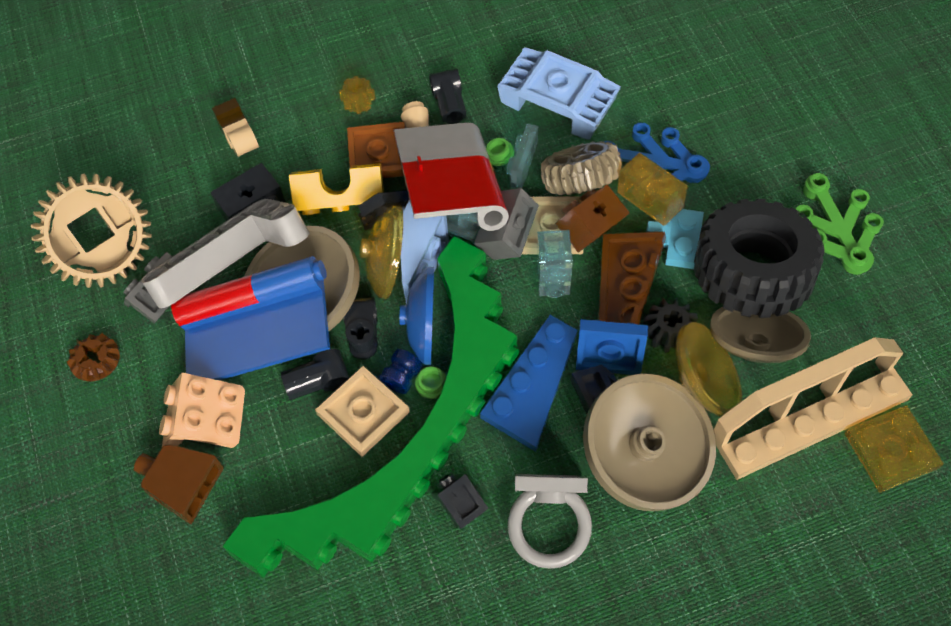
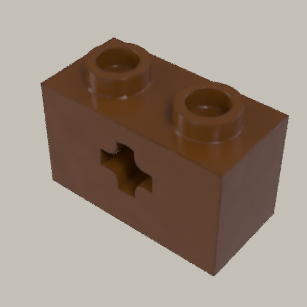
M608 184L598 191L596 189L587 191L579 198L581 203L577 199L572 201L562 209L564 216L555 223L578 253L630 214Z

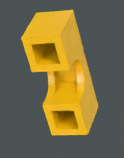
M381 163L351 166L349 169L350 185L342 191H334L326 186L323 180L322 169L292 172L289 175L292 203L297 211H302V215L318 214L321 208H331L332 212L350 210V205H360L377 193L384 192Z

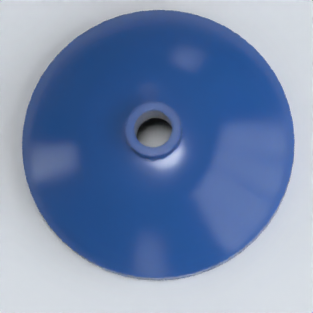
M426 267L420 273L410 288L407 305H400L399 325H406L409 345L424 365H431L434 267Z

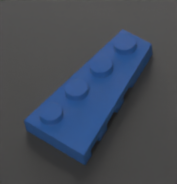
M549 315L481 411L480 418L536 452L550 408L559 388L563 371L566 368L573 348L577 330Z

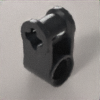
M375 297L354 299L349 311L344 316L345 334L349 341L351 354L357 359L365 360L374 356L378 348Z

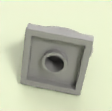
M516 474L515 491L524 492L511 507L508 517V534L516 552L528 563L541 568H560L572 563L584 552L591 537L592 520L587 505L577 493H587L588 478L572 475ZM533 502L567 503L573 509L578 522V530L573 543L567 549L556 554H544L534 550L526 542L522 533V518L526 509Z

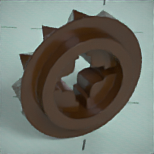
M103 333L99 336L89 334L88 338L77 340V345L74 349L69 350L70 357L67 364L73 375L78 379L89 382L98 381L107 377L115 370L120 359V351L115 341ZM87 352L97 353L100 363L89 359Z

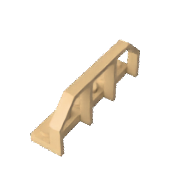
M872 338L755 391L719 418L714 428L716 447L736 480L908 401L913 394L893 368L903 355L895 340ZM878 357L875 363L882 373L838 393L854 367ZM822 382L819 388L826 399L786 417L800 392ZM771 406L768 411L773 417L774 423L728 443L736 429L765 408Z

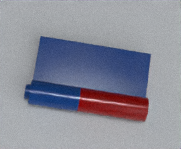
M314 256L189 293L172 304L173 317L176 323L185 330L186 373L214 380H223L330 349L324 279L327 277V272L321 260L318 261Z

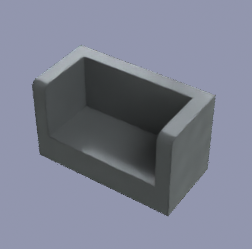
M522 188L501 191L509 215L507 223L502 228L487 231L480 227L474 244L486 252L493 260L516 258L522 255L539 207Z

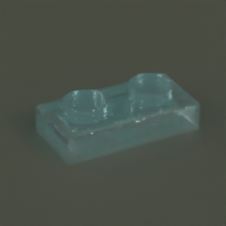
M526 124L523 135L518 134L515 143V151L517 152L515 158L510 157L506 174L510 175V187L522 188L538 144V126Z

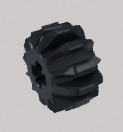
M664 298L660 301L659 307L652 305L649 309V315L645 317L643 325H648L647 339H653V349L662 345L664 346L665 354L672 347L678 354L683 350L684 346L690 347L694 342V337L699 332V325L696 324L698 320L697 313H689V304L683 307L678 306L677 298L670 305Z

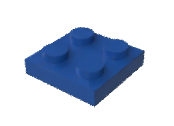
M581 319L576 370H584L602 364L612 373L641 374L648 337V325Z

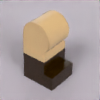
M236 98L212 108L219 128L237 157L259 148L254 133L246 121Z

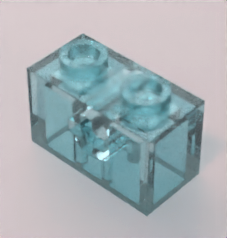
M570 230L537 232L536 265L539 296L558 298L563 295H570L573 265Z

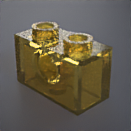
M639 152L619 171L617 193L665 226L684 208L688 186Z

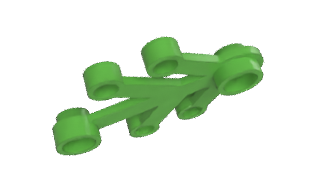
M821 173L810 175L803 186V193L808 199L819 202L828 220L813 215V210L807 205H799L796 207V210L799 213L805 214L812 222L813 228L818 230L822 238L821 241L824 244L825 253L841 259L843 268L851 274L858 275L867 272L874 263V256L869 247L875 234L879 233L884 224L883 218L875 213L868 214L862 223L864 231L858 243H856L851 232L860 211L869 202V194L862 189L854 190L848 200L849 207L843 219L828 192L830 188L828 178ZM855 198H860L863 202H859ZM868 222H874L877 226H872ZM826 234L838 238L842 246L827 241Z

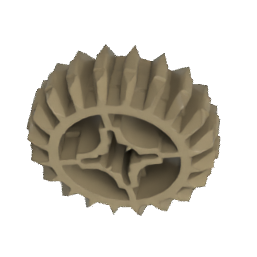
M602 141L582 143L562 149L559 152H554L541 163L542 182L545 184L546 190L557 195L581 194L595 188H602L603 185L610 184L612 180H616L622 173L620 152H618L616 145Z

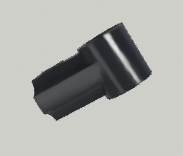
M458 69L429 74L434 99H437L442 121L449 124L460 123L461 120L466 118V109L461 95L462 87Z
M338 349L322 351L315 355L313 361L280 372L289 400L321 389L324 391H336L350 378L341 351Z

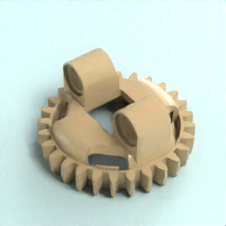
M81 174L80 183H76L69 176L68 187L65 188L63 184L57 182L56 185L59 192L55 194L47 190L46 193L51 200L49 202L38 201L45 209L43 212L33 211V215L40 218L41 221L40 223L31 224V228L40 230V234L32 236L31 239L32 241L42 242V245L37 247L35 252H46L47 255L41 262L43 264L50 263L51 261L54 263L50 269L52 274L61 269L63 270L61 280L65 281L72 275L73 285L78 286L82 278L85 279L86 287L90 288L92 280H97L98 285L104 287V278H108L113 284H116L115 275L117 273L127 278L128 276L124 270L126 267L137 270L132 261L134 259L141 261L145 259L138 252L140 249H149V246L142 243V239L152 237L151 234L143 232V228L150 226L151 222L141 220V217L146 215L148 211L136 208L142 203L140 198L131 201L130 197L134 191L129 189L124 193L121 192L124 185L123 182L119 181L112 187V178L110 176H107L103 183H100L98 174L93 175L92 182H88L86 175ZM91 189V191H98L105 194L111 193V195L103 196L100 194L89 193L86 190ZM95 207L114 235L90 251L85 252L68 229L67 224ZM53 211H54V219H53V222H52V230H51V232H50V234H49L48 231H50V221H51V218H52V213H53ZM133 225H135L137 231H133V237L130 246H132L133 249L130 252L127 249L129 230ZM73 264H78L81 266L93 267L97 270V273H93V270H86L77 267L75 270L70 266Z

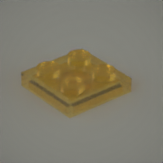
M907 405L850 427L844 433L879 493L935 471L944 464Z

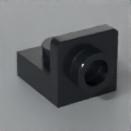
M451 472L436 482L435 485L438 488L431 493L434 499L440 501L459 529H462L489 509L466 474H456L454 476Z

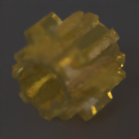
M354 76L351 79L347 78L344 81L343 90H339L340 100L343 101L345 110L354 111L357 114H361L363 111L367 112L371 108L372 100L376 99L370 81H366L364 77L362 79L358 78V76Z

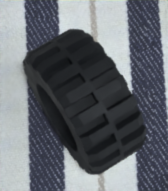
M741 199L736 204L730 202L723 205L721 209L718 208L711 213L702 225L694 259L695 277L699 280L698 284L702 290L709 292V298L716 304L718 302L722 303L723 308L730 312L736 310L741 312V316L751 317V315H759V318H769L771 314H775L776 317L785 315L789 312V309L794 311L801 307L803 302L808 300L812 294L824 261L825 249L821 241L822 238L806 216L802 218L799 216V211L792 207L790 209L785 208L783 203L776 201L768 203L766 199H756L755 201ZM739 253H760L770 257L777 263L755 262Z

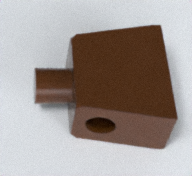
M168 444L162 447L156 458L142 453L134 465V471L145 476L141 482V488L151 498L191 525L224 469L214 455Z

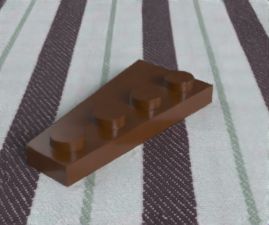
M665 232L603 234L599 305L600 321L639 325L666 240Z

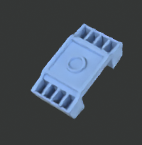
M526 47L523 48L516 61L497 86L500 100L505 105L519 111L526 100L572 119L571 134L589 140L616 99L621 87L602 77L597 70L550 51L540 52Z

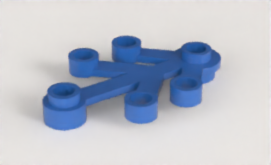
M646 123L634 125L632 138L634 141L639 142L648 153L619 149L617 147L623 162L646 165L638 171L629 169L624 172L622 185L628 190L637 189L640 183L655 176L652 181V191L657 195H665L670 188L684 180L690 183L702 181L709 174L710 165L703 156L691 155L679 141V131L672 127L663 130L661 143L663 146L671 148L678 159L667 156L650 136V127ZM643 131L645 134H639L637 132ZM672 136L674 139H668L666 137ZM603 141L605 143L610 142L613 145H615V143H613L612 141ZM666 169L675 170V172L670 174L669 176L662 174L657 175L658 173ZM627 178H634L636 181L631 182ZM657 183H663L665 186L660 187Z

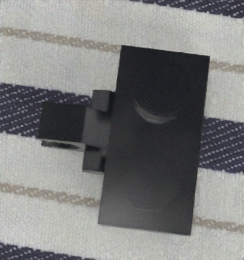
M408 191L377 193L360 204L358 207L361 213L358 216L364 226V230H372L382 226L385 217L391 214H395L397 217L400 209L406 207L409 201Z

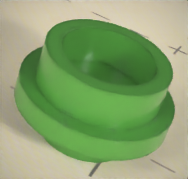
M503 138L493 139L486 146L493 166L505 165L514 156L512 144Z
M426 367L416 377V389L425 398H438L442 393L447 376L439 368Z

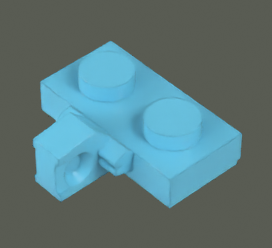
M673 208L671 221H648L646 232H665L666 234L663 246L667 248L665 265L694 269V259L704 212Z

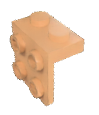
M181 373L172 385L167 386L165 391L164 404L168 405L167 415L162 417L159 427V434L163 435L162 447L167 444L178 447L184 439L229 448L235 447L240 439L245 395L244 388L233 383Z

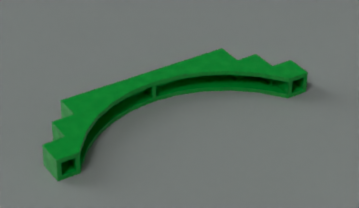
M454 236L437 258L439 275L453 310L455 331L452 361L443 390L423 427L400 454L368 480L337 497L293 512L244 517L222 546L231 557L264 578L268 571H273L279 565L284 549L316 570L323 563L327 564L333 558L337 550V542H340L371 563L377 555L381 557L387 551L392 540L390 538L391 534L397 526L402 527L411 513L410 506L416 497L421 499L430 485L429 478L435 470L440 471L449 456L448 450L453 443L458 444L462 440L467 430L465 425L471 416H478L485 403L484 397L489 390L493 392L498 387L502 379L501 372L506 365L511 366L519 353V349H517V335L496 324L503 312L501 293L481 283L488 270L486 266V252Z

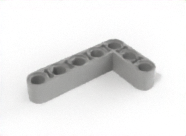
M262 199L253 203L150 271L142 278L141 282L158 308H165L183 298L263 242L268 241L290 247L302 242L308 237L310 232L293 204Z

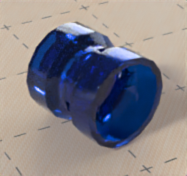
M396 349L390 359V366L384 368L379 379L391 390L407 394L412 386L411 379L419 374L423 363L412 353L403 349Z

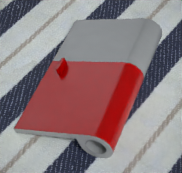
M458 123L394 129V136L414 219L475 213L479 226L487 231L498 230L507 223L509 218L508 211L477 125L473 123Z

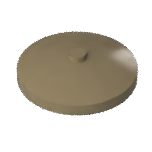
M306 226L310 232L308 237L294 246L285 247L268 242L256 254L245 276L314 256L318 261L321 260L327 272V277L324 279L328 331H330L349 311L358 291L360 270L357 257L352 248L336 232L320 226Z
M635 374L622 378L599 394L592 403L585 420L583 443L588 465L602 488L624 505L642 511L672 509L693 499L704 488L711 476L716 458V440L712 423L698 399L676 381L654 374Z

